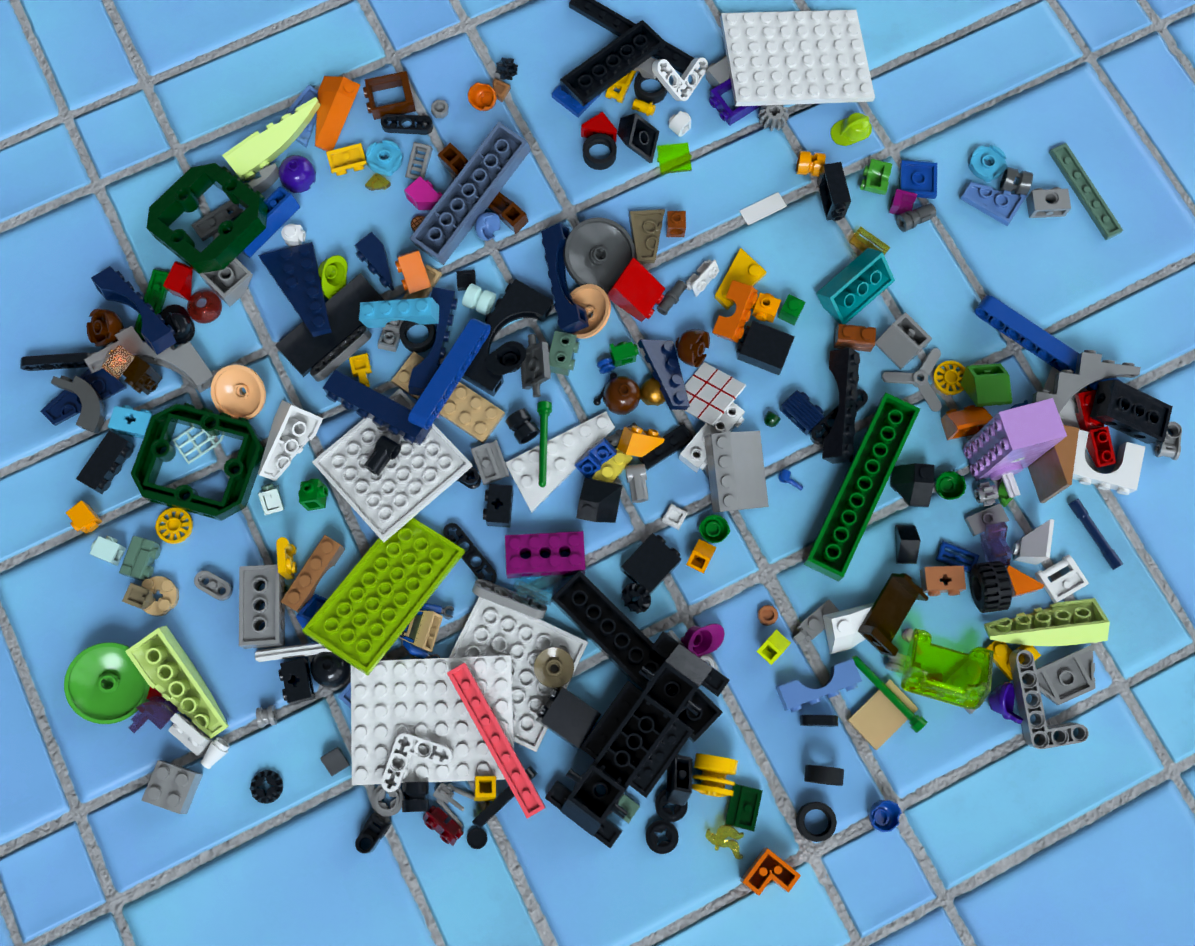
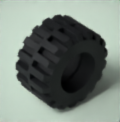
M993 561L974 564L970 572V589L976 607L981 613L1008 610L1012 600V586L1009 574L1003 563Z

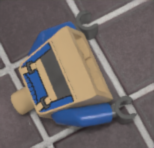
M424 604L398 637L403 640V646L411 655L419 659H431L433 656L440 658L439 655H430L428 652L433 651L443 616L445 619L453 618V616L445 613L447 610L454 611L452 606L442 608L439 605Z

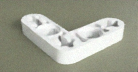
M694 58L680 77L665 59L655 60L652 64V72L676 101H686L689 99L708 68V62L705 58ZM689 75H691L693 79L691 84H689L688 82ZM670 76H672L674 80L672 85H670L669 83Z
M410 733L398 735L382 777L381 784L383 789L387 792H393L400 788L411 755L439 765H445L453 759V751L448 746ZM407 737L410 745L405 746L403 752H407V755L396 753V750H401L403 746L400 740ZM422 743L429 745L430 750L426 755H422L419 752V746ZM434 746L437 747L435 751L443 752L446 750V754L449 755L443 761H441V756L435 754L434 758L430 756L434 752ZM396 756H400L404 761L401 768H396L393 765V759ZM390 769L394 772H401L400 776L398 774L395 775L394 782L397 783L396 785H393L391 788L389 787V783L386 782L387 779H391L393 775L392 772H389Z

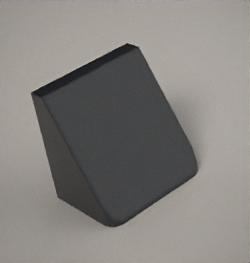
M339 747L320 758L331 776L350 766Z

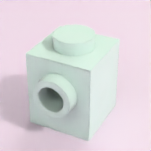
M98 536L97 540L91 545L90 554L118 566L126 548L117 544L118 540L110 536L102 538Z

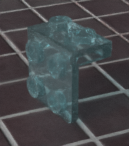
M564 575L520 577L519 580L516 579L513 588L516 594L521 597L527 598L528 596L533 598L537 604L542 606L547 604L550 606L552 603L551 598L556 594Z

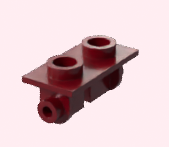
M433 805L423 817L425 825L439 833L440 838L446 844L450 843L454 846L457 839L464 834L462 827L453 819L446 824L444 821L448 818V815L439 807L436 808Z

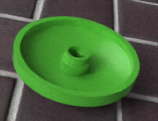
M115 642L99 643L83 650L69 665L64 679L65 696L70 707L83 719L97 724L117 723L132 716L145 702L150 685H148L125 652L130 648L129 646Z

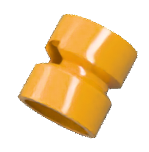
M800 150L796 174L807 175L810 173L811 176L819 177L821 169L825 164L826 154L815 152L811 155L809 151Z

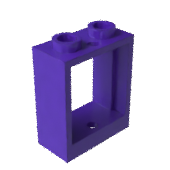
M731 79L713 88L710 91L709 97L710 105L717 109L721 119L726 121L729 126L761 107L740 106L732 111L721 97L722 94L732 89Z

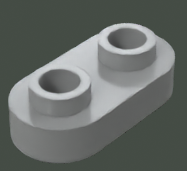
M200 571L194 578V584L198 589L217 600L224 601L232 595V586L209 571ZM208 578L209 583L204 585V580ZM222 588L226 590L224 594H220Z

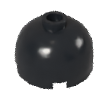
M321 652L313 657L310 670L314 680L319 685L335 688L347 681L350 676L351 664L333 652Z

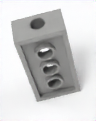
M277 564L239 567V646L244 649L285 647V605L281 603L285 595V578L278 573ZM265 583V588L259 591V587ZM265 603L264 609L259 611V606ZM265 622V627L259 631L260 624Z

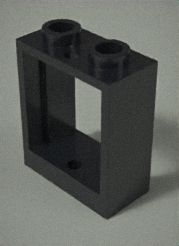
M842 163L824 164L817 184L826 220L838 221L845 217L851 203V198Z

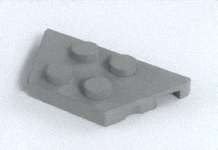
M1089 645L1036 669L1040 693L1056 705H1060L1094 690V645ZM1027 674L1022 677L1026 682L1028 681Z

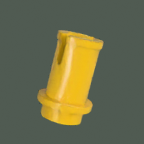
M635 98L632 105V110L645 113L646 116H653L656 108L653 102L647 103Z

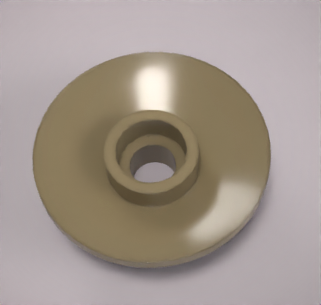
M552 647L543 650L537 656L534 663V673L542 685L549 688H558L567 684L572 678L574 663L568 652L561 648ZM552 665H556L558 667V670L556 672H552L550 670Z

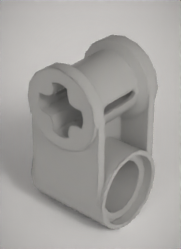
M1169 422L1167 429L1171 431L1172 436L1167 432L1165 441L1156 443L1155 456L1170 457L1172 460H1177L1181 452L1182 428L1177 422Z

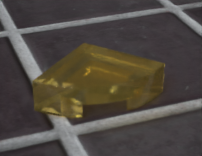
M375 173L365 184V187L371 191L385 190L391 186V183L378 173Z

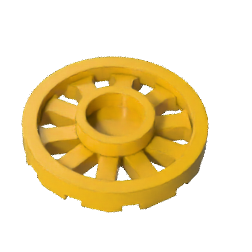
M956 361L942 362L937 366L933 374L935 387L946 395L961 393L964 388L959 381H962L963 377H959V375H964L965 367Z
M169 508L163 511L157 518L155 525L156 533L160 539L167 543H181L191 535L193 520L185 510ZM161 522L166 523L165 525L160 526Z

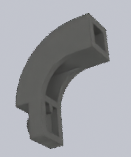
M62 375L60 378L53 376L51 384L77 394L80 398L82 409L76 425L82 429L99 434L105 419V408L99 393L78 376H75L74 380Z

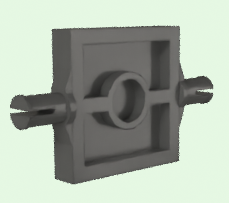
M529 334V346L526 349V358L521 366L522 389L529 390L532 388L533 397H540V384L551 379L548 342L541 341L536 344V335Z

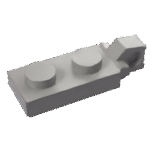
M827 600L797 627L799 633L792 640L796 645L804 638L808 642L813 640L825 629L823 615L838 612L839 610L830 600Z

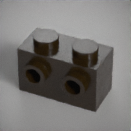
M135 356L121 372L126 377L124 381L139 394L144 392L146 395H149L156 390L158 383L163 379L149 364L138 356Z

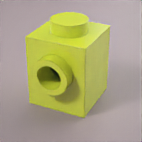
M776 629L756 652L772 665L791 642Z

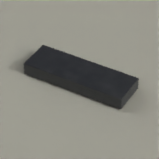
M684 424L663 437L665 439L664 443L643 457H638L641 463L645 464L647 471L688 445L694 438Z

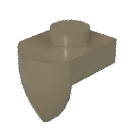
M130 583L122 602L140 609H146L154 602V594L147 588Z

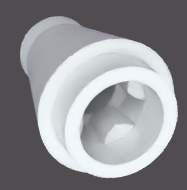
M219 737L212 740L200 763L205 768L210 769L228 753L229 744Z

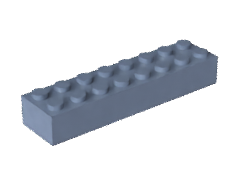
M498 122L410 237L414 245L444 265L475 225L479 215L484 213L529 154L531 148L528 142Z

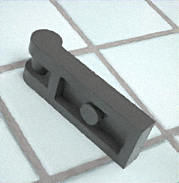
M230 200L193 223L192 227L201 240L205 241L218 232V227L222 222L226 220L234 221L244 210L239 208V204H234Z

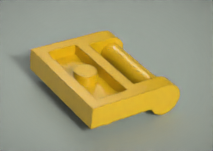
M280 537L276 542L278 573L287 580L295 579L294 573H297V564L293 556L296 554L297 549L293 544L289 543L287 538Z

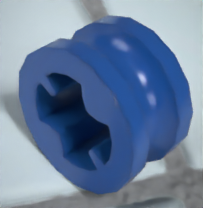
M606 358L597 363V367L600 368V374H606L615 369V365L612 364V358Z

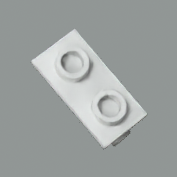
M709 259L704 261L696 270L700 275L698 276L693 273L686 281L687 290L692 289L695 297L717 276L719 268L715 259L713 261Z

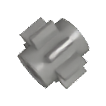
M989 481L977 485L978 489L974 490V495L978 503L983 502L984 507L996 503L995 499L999 498V493L995 485L990 486Z

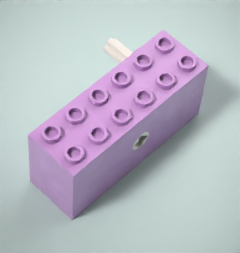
M1053 398L998 412L964 445L963 451L965 457L969 459L970 472L972 476H975L976 481L986 478L991 480L1002 479L1009 498H1014L1021 495L1014 475L1031 465L1067 437L1055 402Z

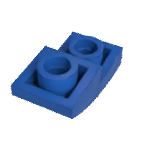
M604 437L590 448L574 466L588 478L600 470L603 463L615 456L617 450Z

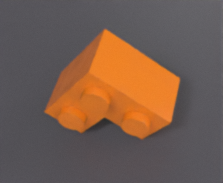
M418 249L397 256L398 260L395 261L398 273H403L404 279L401 281L405 291L409 290L411 294L431 287Z
M764 847L740 879V882L758 896L771 880L789 893L801 875L770 849Z

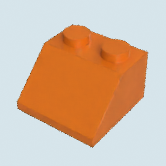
M970 405L965 407L964 410L957 411V409H952L945 412L946 414L941 418L947 440L977 434L993 417L984 407Z

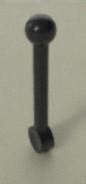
M615 372L610 374V380L608 381V383L613 378L617 377V374ZM604 389L598 398L594 399V405H600Z

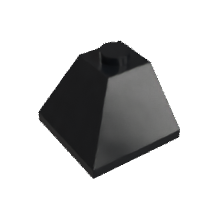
M637 113L620 118L617 135L628 148L647 162L652 163L659 130Z
M585 477L576 518L592 522L615 523L623 485Z

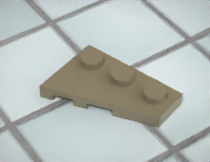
M665 209L629 212L636 260L640 264L655 263Z

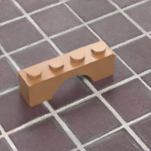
M324 535L284 595L281 603L299 613L312 598L323 575L332 566H335L345 548Z

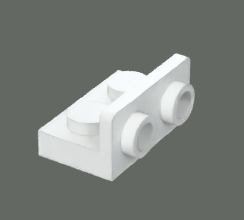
M175 713L170 719L174 724L169 728V732L195 755L199 756L211 743L212 740L184 715Z

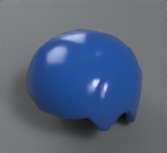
M879 800L872 805L869 811V821L874 829L880 832H891L899 825V816L902 814V811L898 804L891 800Z

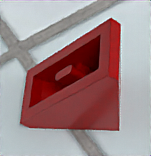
M601 112L582 124L581 137L588 138L593 134L602 133L610 136L616 142L617 129L606 115Z
M177 261L174 262L163 287L171 294L189 301L191 299L193 268Z

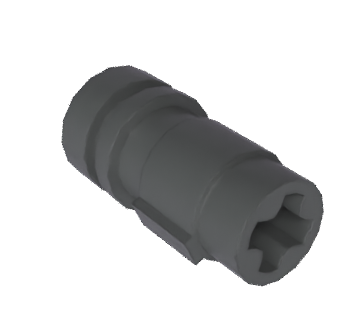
M929 203L913 211H906L897 215V225L902 232H906L915 228L917 224L924 223L935 217L936 209L933 204Z

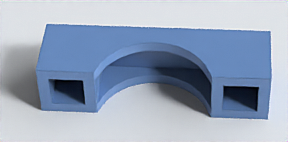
M850 659L831 667L830 678L822 688L811 689L801 684L798 680H794L777 687L776 690L784 710L790 709L791 712L802 709V704L809 702L810 705L821 702L820 697L827 695L829 699L839 695V690L846 688V691L858 688L857 683L862 682L854 660Z

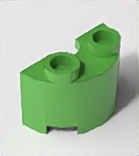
M871 159L869 166L865 165L863 176H866V178L862 179L860 190L885 195L892 164Z

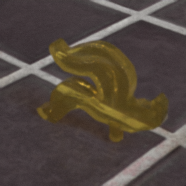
M731 825L719 826L717 835L711 833L710 828L707 829L705 837L712 844L716 845V851L719 850V847H729L735 858H743V855L739 852V844L736 841L743 838V832L739 833ZM728 836L733 838L732 840H725Z

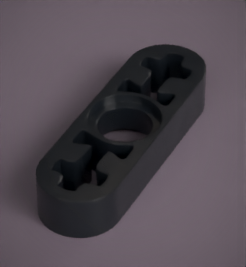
M386 114L381 118L382 129L387 133L427 135L433 130L432 120L428 116ZM388 121H392V123L390 124V126H387V125H386V124H388ZM405 121L412 123L408 128L402 126Z

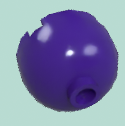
M289 156L279 166L278 174L283 187L289 189L290 192L302 193L308 191L312 183L316 181V172L312 163L303 156Z

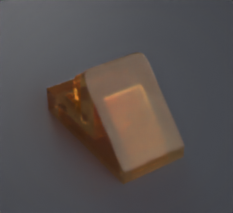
M119 345L114 351L111 349L106 354L102 368L116 379H119L134 360V356Z

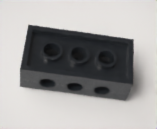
M1113 379L1098 382L1090 418L1146 444L1161 443L1165 441L1173 406Z

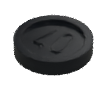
M474 828L467 835V843L473 849L484 847L488 840L487 833L481 828L479 830Z

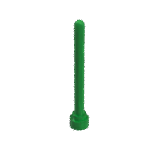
M540 401L537 403V412L540 416L538 484L540 487H545L548 416L552 412V403Z
M852 656L851 659L854 660L856 667L909 720L915 733L919 732L928 722L922 716L915 715L858 656Z

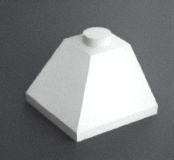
M1054 520L1046 521L1016 541L1012 547L1013 560L1037 565L1050 558Z

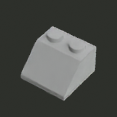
M237 258L224 270L199 274L204 282L229 307L244 295L253 276Z

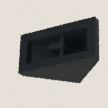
M895 525L896 564H916L921 542L916 527L914 525Z

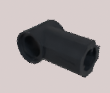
M385 435L381 436L376 442L375 451L364 464V467L374 475L379 476L390 459L393 460L398 456L401 445Z

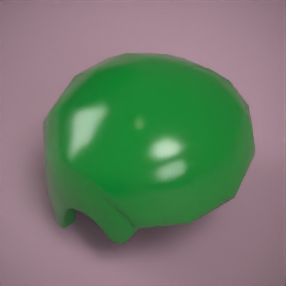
M945 471L936 478L934 486L940 497L946 500L958 499L965 493L966 482L962 475L954 471Z

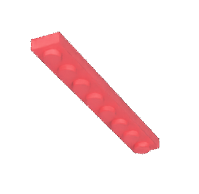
M464 662L447 672L526 818L528 819L546 808L467 664Z

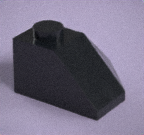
M914 463L894 466L890 475V486L904 498L908 506L928 508L934 487V465Z

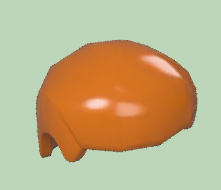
M478 82L470 87L468 101L475 109L488 111L495 106L497 100L496 92L490 85Z

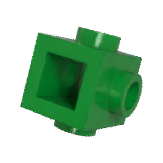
M319 479L301 482L298 492L299 503L307 511L326 508L327 486Z

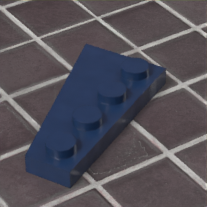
M640 339L638 346L640 349H643L645 353L644 358L647 363H650L653 369L652 374L661 385L660 390L669 409L687 410L690 405L674 342Z
M107 367L94 373L88 369L80 376L99 393L102 401L126 389L123 383ZM64 390L40 412L56 426L81 413L82 405L77 394Z

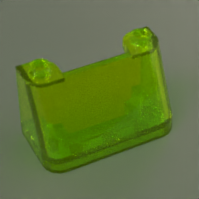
M915 628L909 644L901 687L908 692L970 710L978 709L991 692L994 651L983 647H976L969 654L932 644L931 634L925 630Z

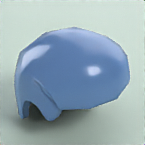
M491 212L480 214L475 224L477 236L484 241L495 238L493 233L500 230L499 215Z

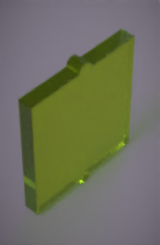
M688 143L657 146V162H659L661 174L692 171L690 160L692 155L689 153Z

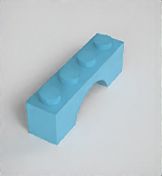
M432 297L360 302L359 321L367 328L385 327L388 322L397 320L411 321L420 325L439 324V305Z

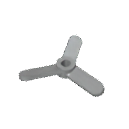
M938 348L930 350L915 373H883L882 380L886 383L913 384L915 387H918L932 411L938 412L942 408L941 402L928 382V376L941 356Z

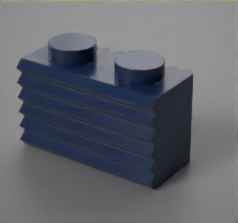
M796 390L781 405L779 410L805 435H808L823 420V410L818 405L814 406L804 392L800 393Z

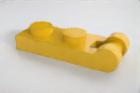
M632 70L610 86L605 97L608 99L614 98L617 102L623 103L636 71ZM615 88L620 89V92L614 91Z

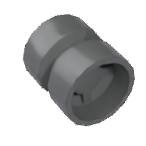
M1007 167L1001 179L1000 190L1010 192L1014 190L1015 194L1027 195L1032 184L1033 173L1023 170L1019 173L1017 169Z

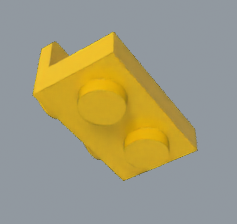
M361 143L326 152L331 173H336V176L347 174L346 170L354 169V172L365 169L364 166L367 165Z

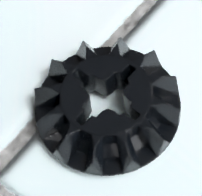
M630 583L622 590L621 600L624 601V606H627L630 612L634 611L638 614L645 612L650 607V593L641 584ZM640 596L637 601H632L633 597Z
M264 770L257 773L251 780L249 789L255 800L259 803L268 804L280 797L283 791V781L276 772ZM265 781L268 784L274 785V787L267 790V796L265 790L259 788L265 784Z
M667 789L659 793L655 800L656 812L663 820L669 822L678 821L686 814L688 802L684 806H675L673 814L670 808H663L665 804H668L666 802Z
M655 821L647 829V845L658 854L671 852L678 843V831L669 821ZM667 829L665 836L670 842L661 841L657 845L658 836L654 832L662 833Z

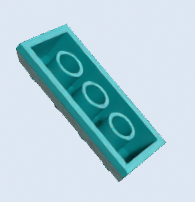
M867 248L816 294L822 307L839 324H846L890 286L895 279L883 252Z

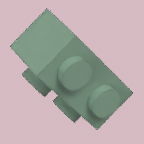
M559 331L554 332L549 352V363L552 373L569 376L570 370L573 371L575 366L573 356L574 353H578L580 342H577V335Z

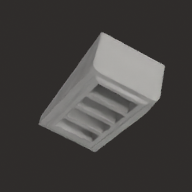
M417 142L413 143L405 175L406 178L416 180L422 177L424 179L433 150L431 146ZM418 151H421V152H425L426 154H425V155H421V154H417V152H418ZM416 157L424 159V162L417 161L415 159ZM414 164L421 165V166H422V169H421V168H417V167H413V165H414ZM412 170L421 172L420 176L411 174Z

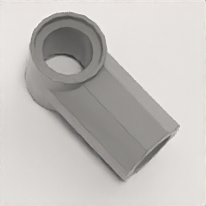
M645 464L625 466L632 503L648 501Z

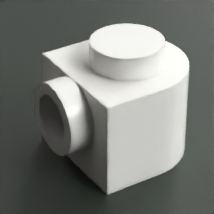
M680 111L669 119V128L679 137H682L691 129V117L686 112Z
M288 224L281 231L285 243L290 247L302 245V242L305 241L306 232L301 225Z

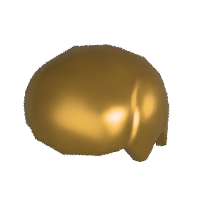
M650 378L640 387L641 400L646 405L659 406L665 402L660 390L661 385L657 379Z

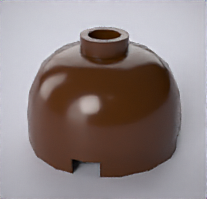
M94 309L89 317H92L91 322H87L86 326L90 342L95 343V346L105 347L110 343L117 342L115 334L124 328L119 315L107 309Z
M691 329L684 332L675 343L679 359L689 366L699 367L706 358L707 354L703 353L705 348H709L710 336L708 332L700 329Z
M626 376L613 378L606 385L603 392L604 404L612 413L617 415L629 414L637 408L641 399L638 384Z

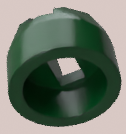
M770 411L764 417V423L769 427H775L781 420L780 417Z

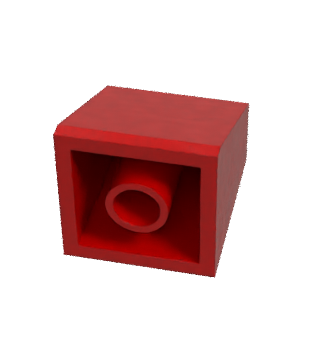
M633 257L608 292L610 301L642 322L645 318L649 320L655 311L652 308L655 303L659 305L664 298L662 293L665 288Z

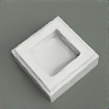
M671 504L662 522L679 531L688 512Z

